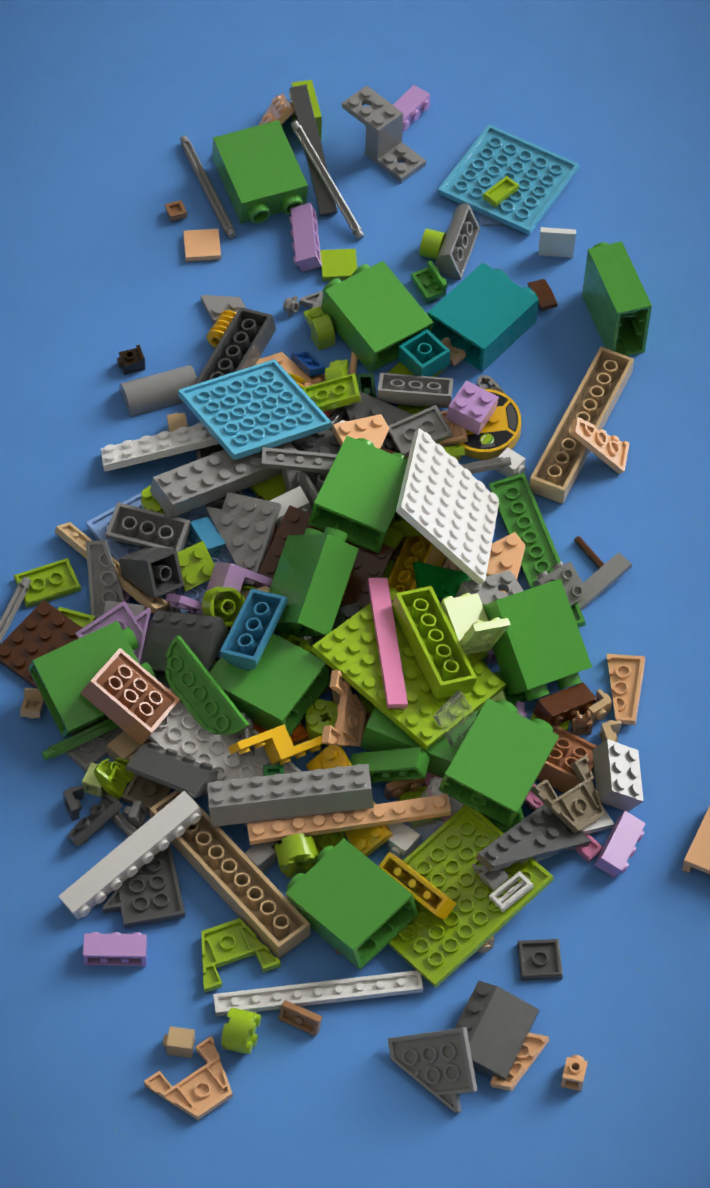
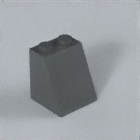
M145 547L118 558L122 577L152 598L184 586L176 549Z

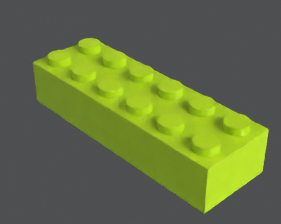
M432 586L396 593L392 610L435 699L438 700L472 692L477 677Z

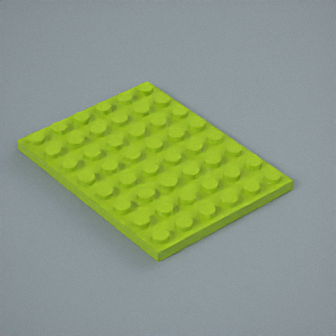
M392 587L389 589L391 604H393L395 594L399 593ZM368 604L315 643L311 651L333 670H339L342 673L341 677L425 750L485 704L487 698L492 699L505 689L506 684L473 655L469 654L466 657L477 677L473 691L436 700L393 612L408 706L407 708H387L371 604Z
M464 805L403 860L457 903L444 920L433 914L414 898L419 915L388 943L395 952L435 988L554 881V876L533 858L528 859L526 863L520 864L517 862L511 864L510 867L502 868L507 873L508 879L500 886L519 871L534 886L532 890L502 913L500 908L496 907L494 902H491L489 899V895L494 891L480 880L479 874L475 873L472 865L482 866L475 859L477 854L504 833L480 812L467 805ZM522 879L518 880V881H517L514 885H512L509 889H511L512 887L516 886L519 882L522 881ZM507 889L504 893L497 897V899L501 898L504 894H506L509 889Z

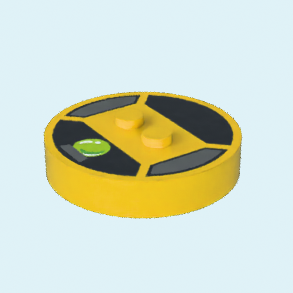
M484 389L499 398L495 412L480 434L477 435L466 429L468 442L453 444L463 445L465 447V455L470 458L479 460L498 458L507 447L510 449L514 448L520 438V410L509 396L496 390Z

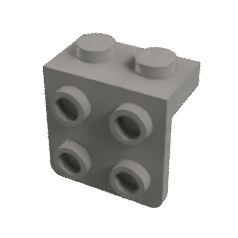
M562 561L552 566L553 571L549 573L544 571L536 576L537 580L533 582L534 586L537 587L561 578L570 606L588 595V591L571 561L565 564Z

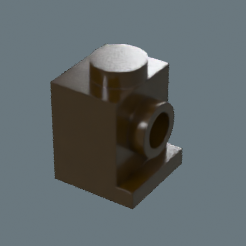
M136 345L134 349L119 352V357L116 358L119 369L122 368L124 375L145 370V357L140 345Z

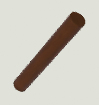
M580 536L574 539V542L600 569L604 565L601 559Z

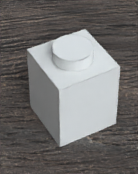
M507 447L498 458L510 457L512 465L495 470L507 478L524 473L526 458Z

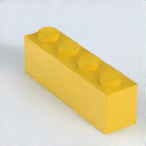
M388 852L380 863L379 867L412 893L413 898L436 916L445 920L457 903L396 855Z

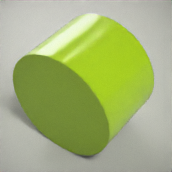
M426 228L421 240L419 255L436 260L446 233Z

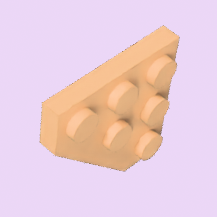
M283 93L280 96L277 95L272 100V104L262 117L259 125L277 120L282 125L295 112L294 107Z
M382 414L333 424L331 430L340 446H342L346 436H350L355 439H367L376 448L380 449L389 427Z
M516 532L492 543L486 576L511 570L517 580L525 552V544Z

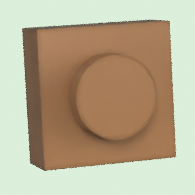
M182 200L165 204V210L170 221L187 217Z

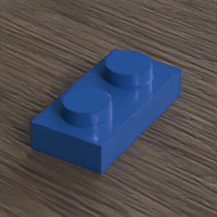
M309 352L292 354L291 360L306 372L307 375L317 376L318 374H325L326 366Z

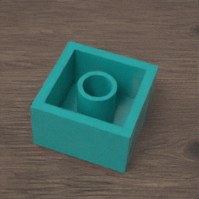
M426 329L399 346L398 360L412 374L431 377L450 365V350Z

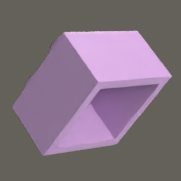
M466 380L448 406L446 419L479 435L495 412L499 397Z

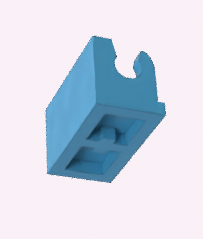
M204 517L190 522L189 539L193 545L203 541L211 558L221 555L222 553L218 549L224 548L226 543L210 519Z

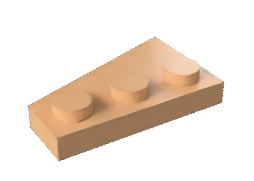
M528 1033L507 1079L503 1080L492 1076L491 1087L512 1091L547 1045L549 1037Z

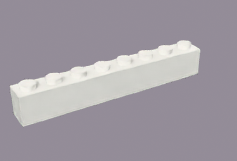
M183 791L58 897L77 920L87 916L95 905L102 903L106 899L108 894L119 889L122 883L127 878L133 877L144 864L150 863L158 852L165 850L171 841L182 836L190 825L196 824L203 815L200 807Z

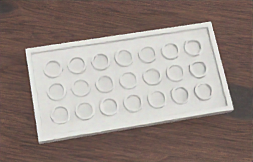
M181 701L174 706L148 737L152 742L160 744V748L176 750L178 755L183 757L184 755L195 758V762L200 764L202 762L211 764L213 769L219 771L216 781L263 776V765H271L264 746L254 749L255 756H252L250 752H247V755L242 757L238 753L230 755L228 747L235 744V739L242 736L235 737L234 734L220 735L205 730L198 724ZM255 729L252 730V736L259 734ZM291 761L283 764L284 774L301 771Z

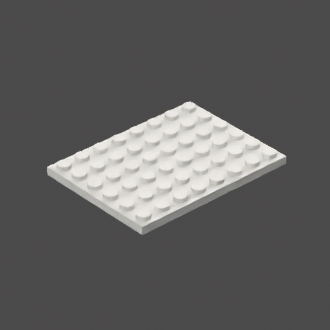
M419 428L413 435L396 512L480 586L486 579L499 499L496 494L486 489L481 481L476 480L468 469H464L455 457L450 456L440 444L435 443L427 432H423Z

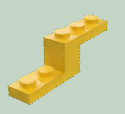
M281 725L239 741L228 747L230 755L237 752L239 755L251 751L250 747L254 746L255 749L264 746L271 765L278 762L280 765L290 762L293 756L298 759L307 755L306 751L310 750L311 753L321 750L322 736L294 746L285 725Z

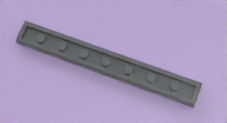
M307 84L290 87L289 91L296 120L303 127L306 136L328 171ZM304 149L320 216L337 214L336 202Z

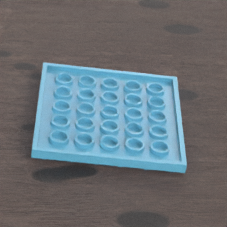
M489 124L439 187L438 194L459 204L469 203L472 210L530 235L579 170V164ZM507 176L519 185V190L497 207H494L482 198L483 194Z
M275 359L178 390V396L233 460L261 452L262 447L273 448L329 429L332 426L330 419Z

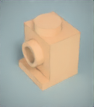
M579 1055L567 1057L561 1087L582 1091L588 1061H584V1058Z

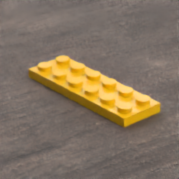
M329 745L306 764L309 771L353 766L342 746ZM388 825L344 831L350 843L366 857L394 836Z

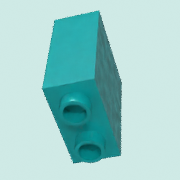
M482 263L428 311V316L434 322L431 333L440 341L445 337L450 338L453 347L465 350L466 357L463 360L483 372L536 323L539 299L532 289L528 287L522 288L512 282L503 270H494L485 263Z

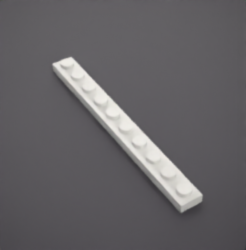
M416 970L213 994L216 1016L228 1015L231 1007L251 1012L281 1009L284 1000L302 1007L422 993L423 983L421 974Z

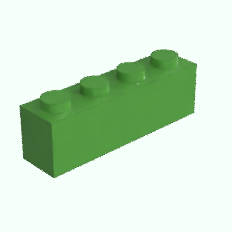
M422 747L355 753L352 754L350 762L352 765L369 764L371 783L425 778L430 757Z

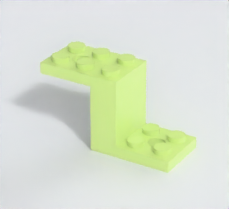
M466 593L455 598L449 596L440 603L465 655L490 651L510 626L508 618L500 619L498 617L488 621L478 594L470 595V593Z

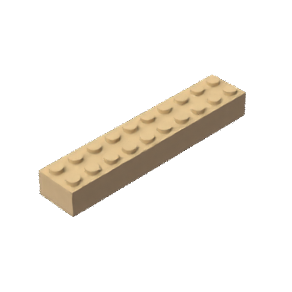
M603 347L599 348L530 477L529 486L532 493L561 504L564 503L591 452L570 435L572 420L579 417L593 424L596 429H603L632 374L634 358Z
M176 790L151 807L150 819L182 792ZM200 807L203 813L201 819L196 824L190 825L182 836L175 838L170 843L278 959L310 936L311 924L219 826L212 827L210 816Z

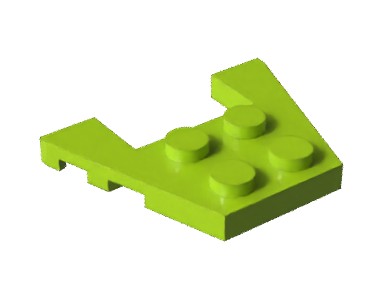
M241 918L201 931L204 993L222 987V981L216 968L256 955L263 973L281 967L280 960L274 957L270 949L257 939L256 934Z

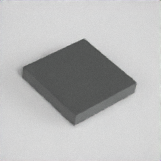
M559 939L518 941L521 981L563 978Z

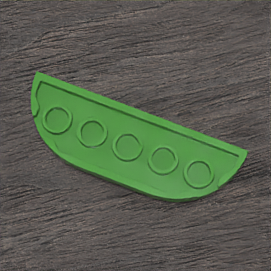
M176 636L166 654L168 659L167 669L165 670L168 683L173 692L205 730L220 735H232L245 730L250 726L248 721L182 637Z

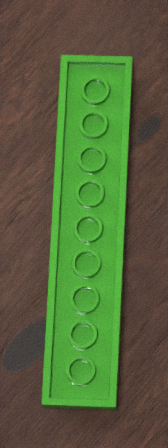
M521 473L489 483V489L499 499L498 511L508 535L516 532L525 544L521 568L531 589L535 587L533 582L537 580L536 576L544 571H547V573L553 571L552 566L561 561L525 473ZM578 602L571 605V609L579 628L586 624Z

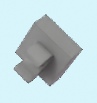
M135 800L133 806H126L122 814L128 815L127 819L139 829L144 825L149 812L142 801Z

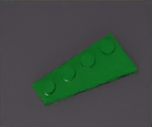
M418 561L413 563L417 589L432 586L438 600H443L449 596L455 598L461 583L473 580L464 572Z

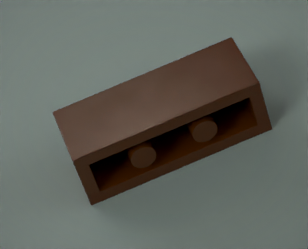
M582 682L538 699L533 713L538 719L546 721L552 727H557L565 721H572V719L576 718V711H579L580 715L586 714L588 708L595 704L597 698Z

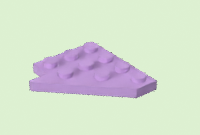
M123 601L76 632L78 638H81L118 621L122 630L129 627L133 631L139 648L133 652L140 664L151 609L147 608L137 616H134L126 602Z

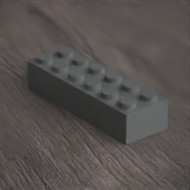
M240 307L195 384L256 365L276 330L273 315Z

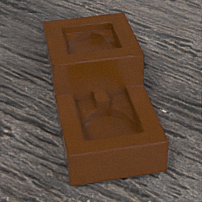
M545 279L528 283V288L532 289L539 299L538 308L541 311L558 307L556 298Z

